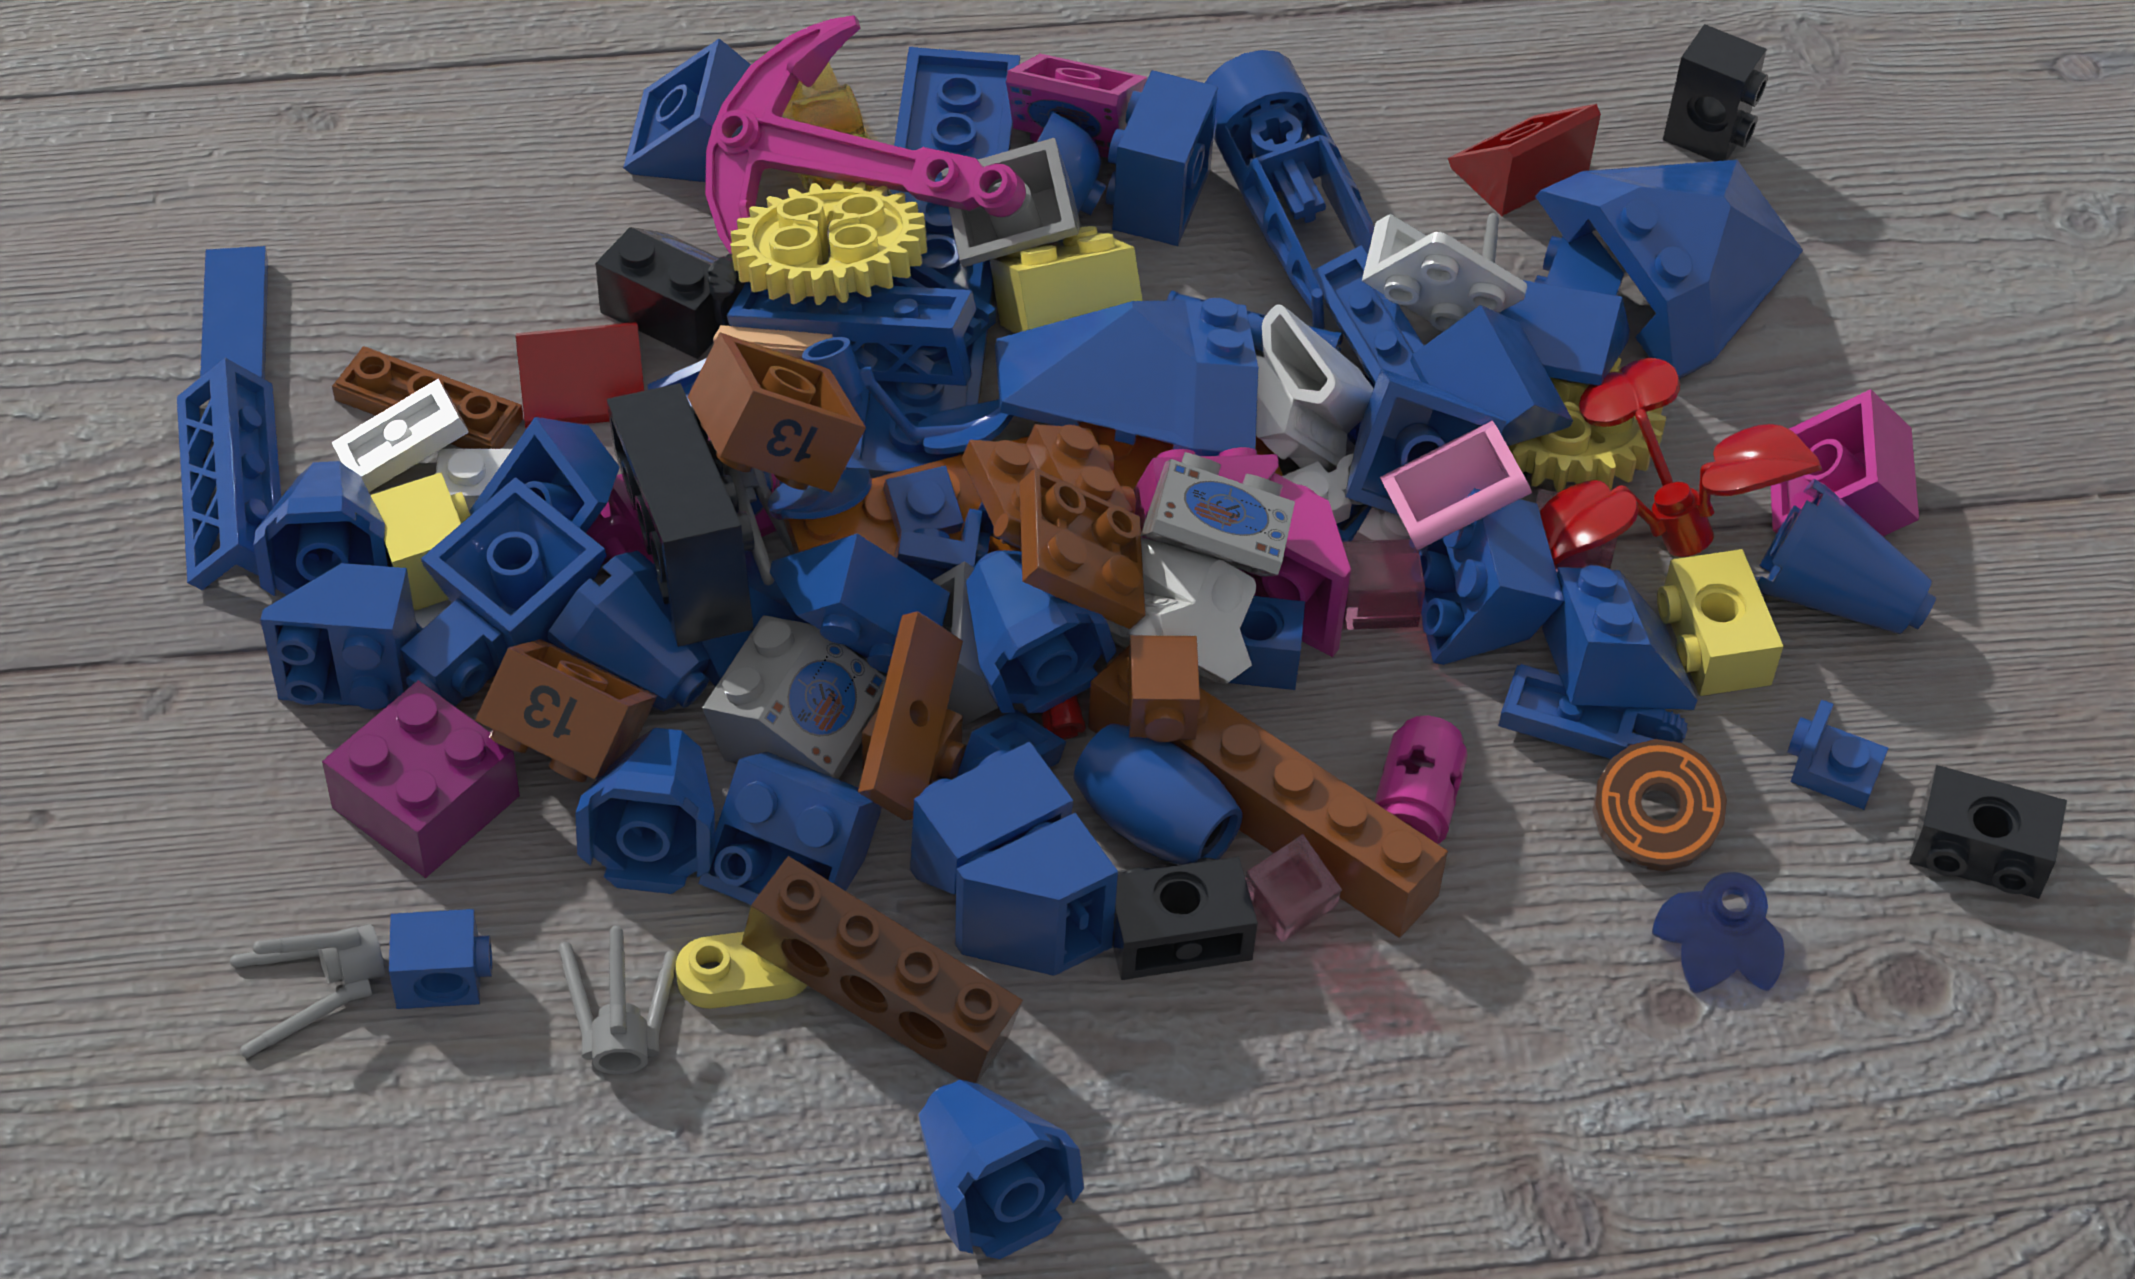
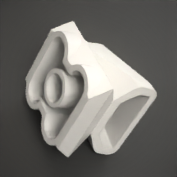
M1275 305L1262 322L1264 357L1256 355L1258 363L1256 436L1280 458L1285 460L1287 457H1290L1300 468L1319 461L1329 473L1336 470L1338 462L1346 456L1347 433L1362 421L1373 392V387L1360 369L1287 308L1282 305Z
M1141 537L1146 616L1131 629L1105 619L1109 625L1114 643L1126 648L1130 645V635L1197 636L1199 676L1214 682L1227 684L1252 666L1240 627L1256 591L1254 579L1223 560Z

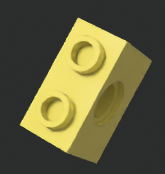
M1743 549L1672 559L1665 584L1659 587L1657 591V606L1662 621L1665 624L1670 623L1677 639L1676 651L1685 672H1690L1699 696L1772 685L1784 646Z

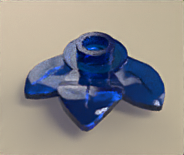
M1727 872L1717 875L1706 884L1703 891L1678 893L1667 900L1657 913L1652 934L1662 940L1682 944L1680 952L1681 967L1686 982L1694 993H1700L1720 984L1732 976L1737 969L1752 984L1760 989L1769 991L1778 980L1783 967L1785 954L1783 938L1777 929L1765 918L1768 910V901L1763 888L1748 875L1738 872ZM1730 894L1738 895L1745 901L1746 909L1741 912H1732L1723 905L1722 899Z

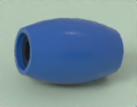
M1113 723L1101 729L1090 740L1076 763L1073 774L1074 782L1093 810L1119 835L1139 849L1161 860L1176 865L1197 862L1199 858H1214L1218 860L1227 851L1239 831L1243 813L1232 795L1203 763L1172 742H1157L1150 738L1129 737V726Z

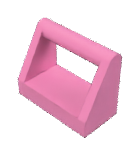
M1493 421L1380 477L1417 550L1532 493L1525 476ZM1474 488L1481 489V491L1467 497Z

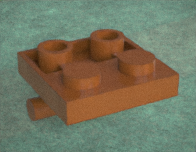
M1034 468L1019 482L1021 519L1008 513H1003L995 523L994 536L1021 548L1022 582L1071 604L1101 614L1105 619L1131 629L1146 616L1140 516L1079 489L1067 481H1062Z

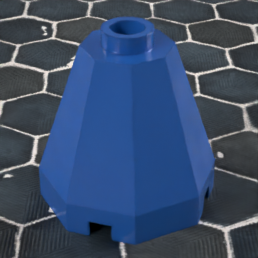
M340 461L313 462L296 478L255 531L254 551L260 587L273 596H275L277 589L287 596L341 563L391 567L390 556L384 541L385 523L358 473Z
M638 550L616 555L602 567L612 576L600 586L591 578L575 592L549 629L547 639L564 651L657 695L652 706L654 708L665 711L675 707L677 704L686 708L701 695L708 685L709 678L704 673L707 671L710 658L701 642L677 646L672 631L670 603L664 604L657 583L658 575L655 565Z
M1002 550L985 555L976 563L974 571L966 580L980 669L989 692L1001 713H1015L1012 703H1023L1028 713H1043L1090 688L1091 681L1098 675L1093 665L1102 654L1108 664L1117 651L1109 625L1103 615L1071 604L1022 582V551Z
M653 728L638 738L581 795L575 813L577 855L590 866L593 858L605 866L604 878L616 888L673 894L685 886L689 875L697 871L698 878L710 870L715 852V811L701 747L682 730Z
M964 1080L944 1085L931 1094L927 1103L918 1114L921 1134L945 1231L959 1251L973 1254L972 1246L981 1248L986 1257L1002 1259L1052 1234L1063 1219L1056 1210L1060 1202L1067 1195L1071 1202L1074 1203L1084 1190L1080 1149L1066 1131L982 1085Z

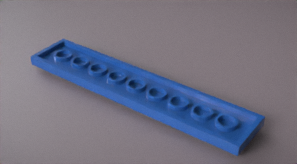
M909 47L894 146L913 151L925 147L973 157L977 160L1009 151L1011 148L1013 123L1006 79L1008 70L1020 64V55ZM941 172L937 175L935 182L943 180ZM887 189L888 196L901 192L904 193L906 203L916 202L918 204V213H924L927 253L921 254L922 262L966 290H972L974 295L992 304L994 284L990 260L962 268L949 207L917 200L909 192ZM988 330L966 348L972 376L967 386L876 381L910 423L916 427L921 420L941 411L979 404ZM864 343V349L877 359L893 360L896 357L879 343ZM921 346L918 349L919 352L934 363L950 364L946 348ZM866 387L861 392L862 402L855 407V411L866 429L846 465V470L866 468L869 470L872 479L964 454V452L938 455L926 453L923 441H910Z

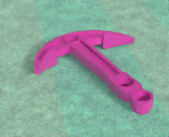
M855 15L829 19L793 33L751 64L723 102L713 124L706 150L705 195L718 236L730 254H732L730 233L733 230H738V218H750L749 208L756 206L762 172L769 168L857 184L865 182L866 185L875 187L887 186V189L909 192L917 200L967 211L981 206L988 214L995 217H1006L1016 212L1024 202L1026 188L1023 180L1012 168L1005 164L995 163L984 167L973 157L925 147L913 151L782 117L798 83L800 82L806 87L812 86L832 56L849 38L861 29L859 20ZM743 125L741 132L732 138L735 130ZM949 167L947 176L943 180L935 182L937 175L943 169ZM1002 178V183L998 190L993 193H987L991 184Z

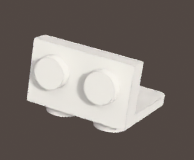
M1392 214L1385 216L1375 223L1362 282L1384 294L1389 301L1403 305L1428 320L1436 329L1445 331L1479 305L1499 313L1524 300L1527 284L1523 280L1451 236L1442 232H1434L1426 236Z

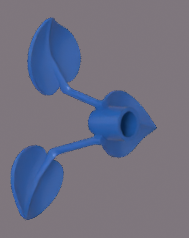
M834 337L825 339L809 346L802 353L804 361L831 370L853 407L862 402L861 392L866 387L912 442L923 441L925 452L938 455L964 452L970 440L991 441L1006 428L1013 418V415L1000 412L999 399L941 411L921 420L916 427L910 423L877 383L872 368L865 367L859 369L848 338ZM866 468L844 470L832 493L812 486H808L806 490H798L782 483L771 494L767 505L771 516L778 520L824 518L844 512L862 501L871 489L872 479L869 470Z

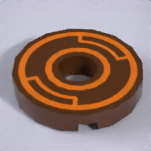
M1654 739L1632 744L1611 758L1598 779L1592 811L1599 835L1615 855L1629 863L1633 861L1638 865L1648 866L1647 869L1664 872L1689 866L1710 850L1724 826L1727 798L1720 775L1703 755L1682 743ZM1651 791H1663L1669 794L1676 802L1677 814L1669 820H1655L1649 817L1643 810L1642 797Z

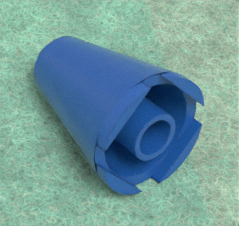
M1813 479L1803 491L1812 496L1813 500L1811 502L1806 500L1802 509L1795 505L1792 507L1759 565L1770 572L1767 578L1763 576L1755 578L1760 592L1764 595L1897 634H1901L1908 625L1918 630L1926 620L1936 601V597L1928 593L1932 580L1830 488Z

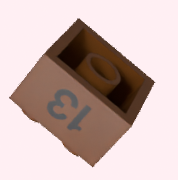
M721 332L687 397L701 422V427L706 431L717 451V457L724 464L741 472H751L755 468L774 474L782 483L798 490H806L808 486H812L832 493L866 429L830 369Z
M539 639L507 649L475 721L492 729L489 737L496 743L520 753H526L528 747L552 758L549 767L555 772L578 782H586L588 776L593 779L601 777L637 740L657 695L584 661L549 642Z

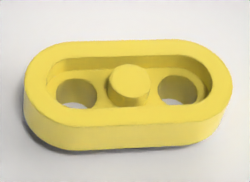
M744 932L695 939L683 947L676 960L679 992L689 1003L701 1008H721L788 999L801 993L808 985L741 945ZM710 962L720 963L719 966L712 969L700 966Z

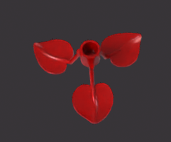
M1657 358L1635 360L1621 367L1618 372L1607 374L1601 385L1590 384L1580 397L1579 409L1587 423L1598 427L1616 426L1635 416L1663 487L1654 495L1655 502L1652 505V511L1626 486L1620 485L1610 490L1604 482L1599 480L1585 481L1570 486L1554 495L1540 511L1554 566L1570 556L1603 545L1623 534L1634 524L1638 515L1649 525L1654 537L1662 536L1666 549L1671 555L1677 557L1695 555L1706 549L1714 539V532L1708 517L1715 513L1711 503V495L1734 496L1822 471L1820 461L1792 430L1781 425L1763 424L1732 434L1715 447L1713 452L1715 462L1706 463L1700 469L1699 493L1695 489L1690 488L1687 483L1673 482L1646 412L1672 403L1680 391V380L1675 368L1667 361Z

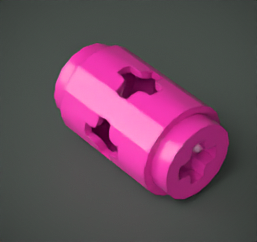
M1429 715L1416 716L1407 720L1392 736L1374 801L1437 844H1440L1446 838L1456 803L1455 799L1467 760V749L1460 730L1442 718Z

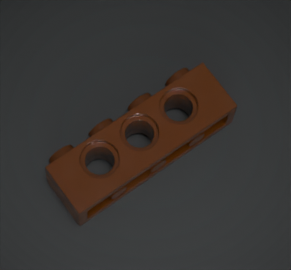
M788 856L750 907L741 945L956 1078L977 1084L1008 1039L1023 1002L1021 998Z

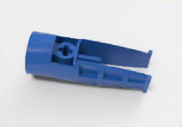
M1259 50L1244 53L1225 62L1205 81L1207 84L1218 86L1213 139L1267 244L1278 258L1293 287L1297 289L1312 311L1313 327L1325 329L1323 291L1275 192H1281L1295 220L1303 218L1305 223L1316 220L1317 212L1326 209V204L1313 179L1320 177L1321 186L1353 246L1356 248L1362 245L1367 254L1369 253L1375 226L1357 185L1341 157L1338 147L1329 134L1291 60L1277 51ZM1309 134L1310 139L1304 140L1306 136Z

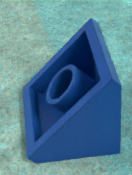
M1523 280L1527 284L1524 300L1499 313L1520 322L1549 377L1597 386L1601 385L1629 341L1630 329L1623 298L1621 296Z
M1479 305L1412 354L1410 362L1421 382L1440 388L1504 418L1507 422L1502 432V437L1507 446L1569 428L1573 422L1520 322L1485 306Z

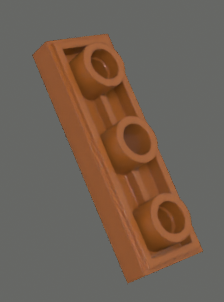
M365 346L361 348L332 385L335 401L377 416L439 379L450 395L469 433L450 443L462 449H502L523 420L521 404Z
M919 611L905 614L901 617L858 793L904 821L913 819L914 798L920 796L929 785L963 644L961 639Z

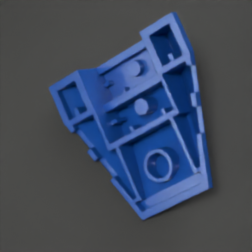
M1738 160L1581 171L1540 190L1535 196L1568 243L1595 230L1598 231L1656 313L1635 338L1649 358H1657L1670 363L1675 368L1679 379L1710 364L1803 252L1801 246Z
M1209 298L1203 302L1190 300L1131 301L996 339L995 356L1001 413L1054 426H1079L1080 421L1115 429L1114 441L1134 445L1137 435L1172 443L1173 450H1192L1198 456H1219L1225 450L1239 447L1255 449L1258 363L1246 305L1235 304L1223 298Z

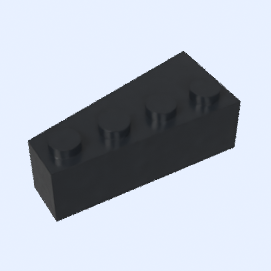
M681 383L606 399L614 452L633 511H637L647 554H652L658 575L657 583L664 604L670 603L672 631L677 646L680 647L754 630L745 551L754 550L755 548L751 523L746 511L739 512L738 499L731 475L723 476L722 461L717 457V451L711 440H708L706 431L701 427V422L693 407L690 406Z

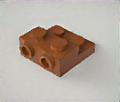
M1035 424L1026 444L1009 440L998 442L970 440L962 456L964 466L993 526H995L997 519L1003 513H1008L1021 519L1019 482L1034 468L1062 481H1067L1079 489L1114 505L1121 506L1135 514L1136 498L1133 489L1129 486L1119 485L1113 473L1114 455L1112 449L1108 445L1098 444L1090 428H1081L1076 425L1051 426ZM1000 539L1002 543L1011 544V543H1008V542H1006V541Z

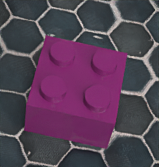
M418 680L322 761L332 808L424 878H427L520 796L514 751L493 741L489 737L490 732Z

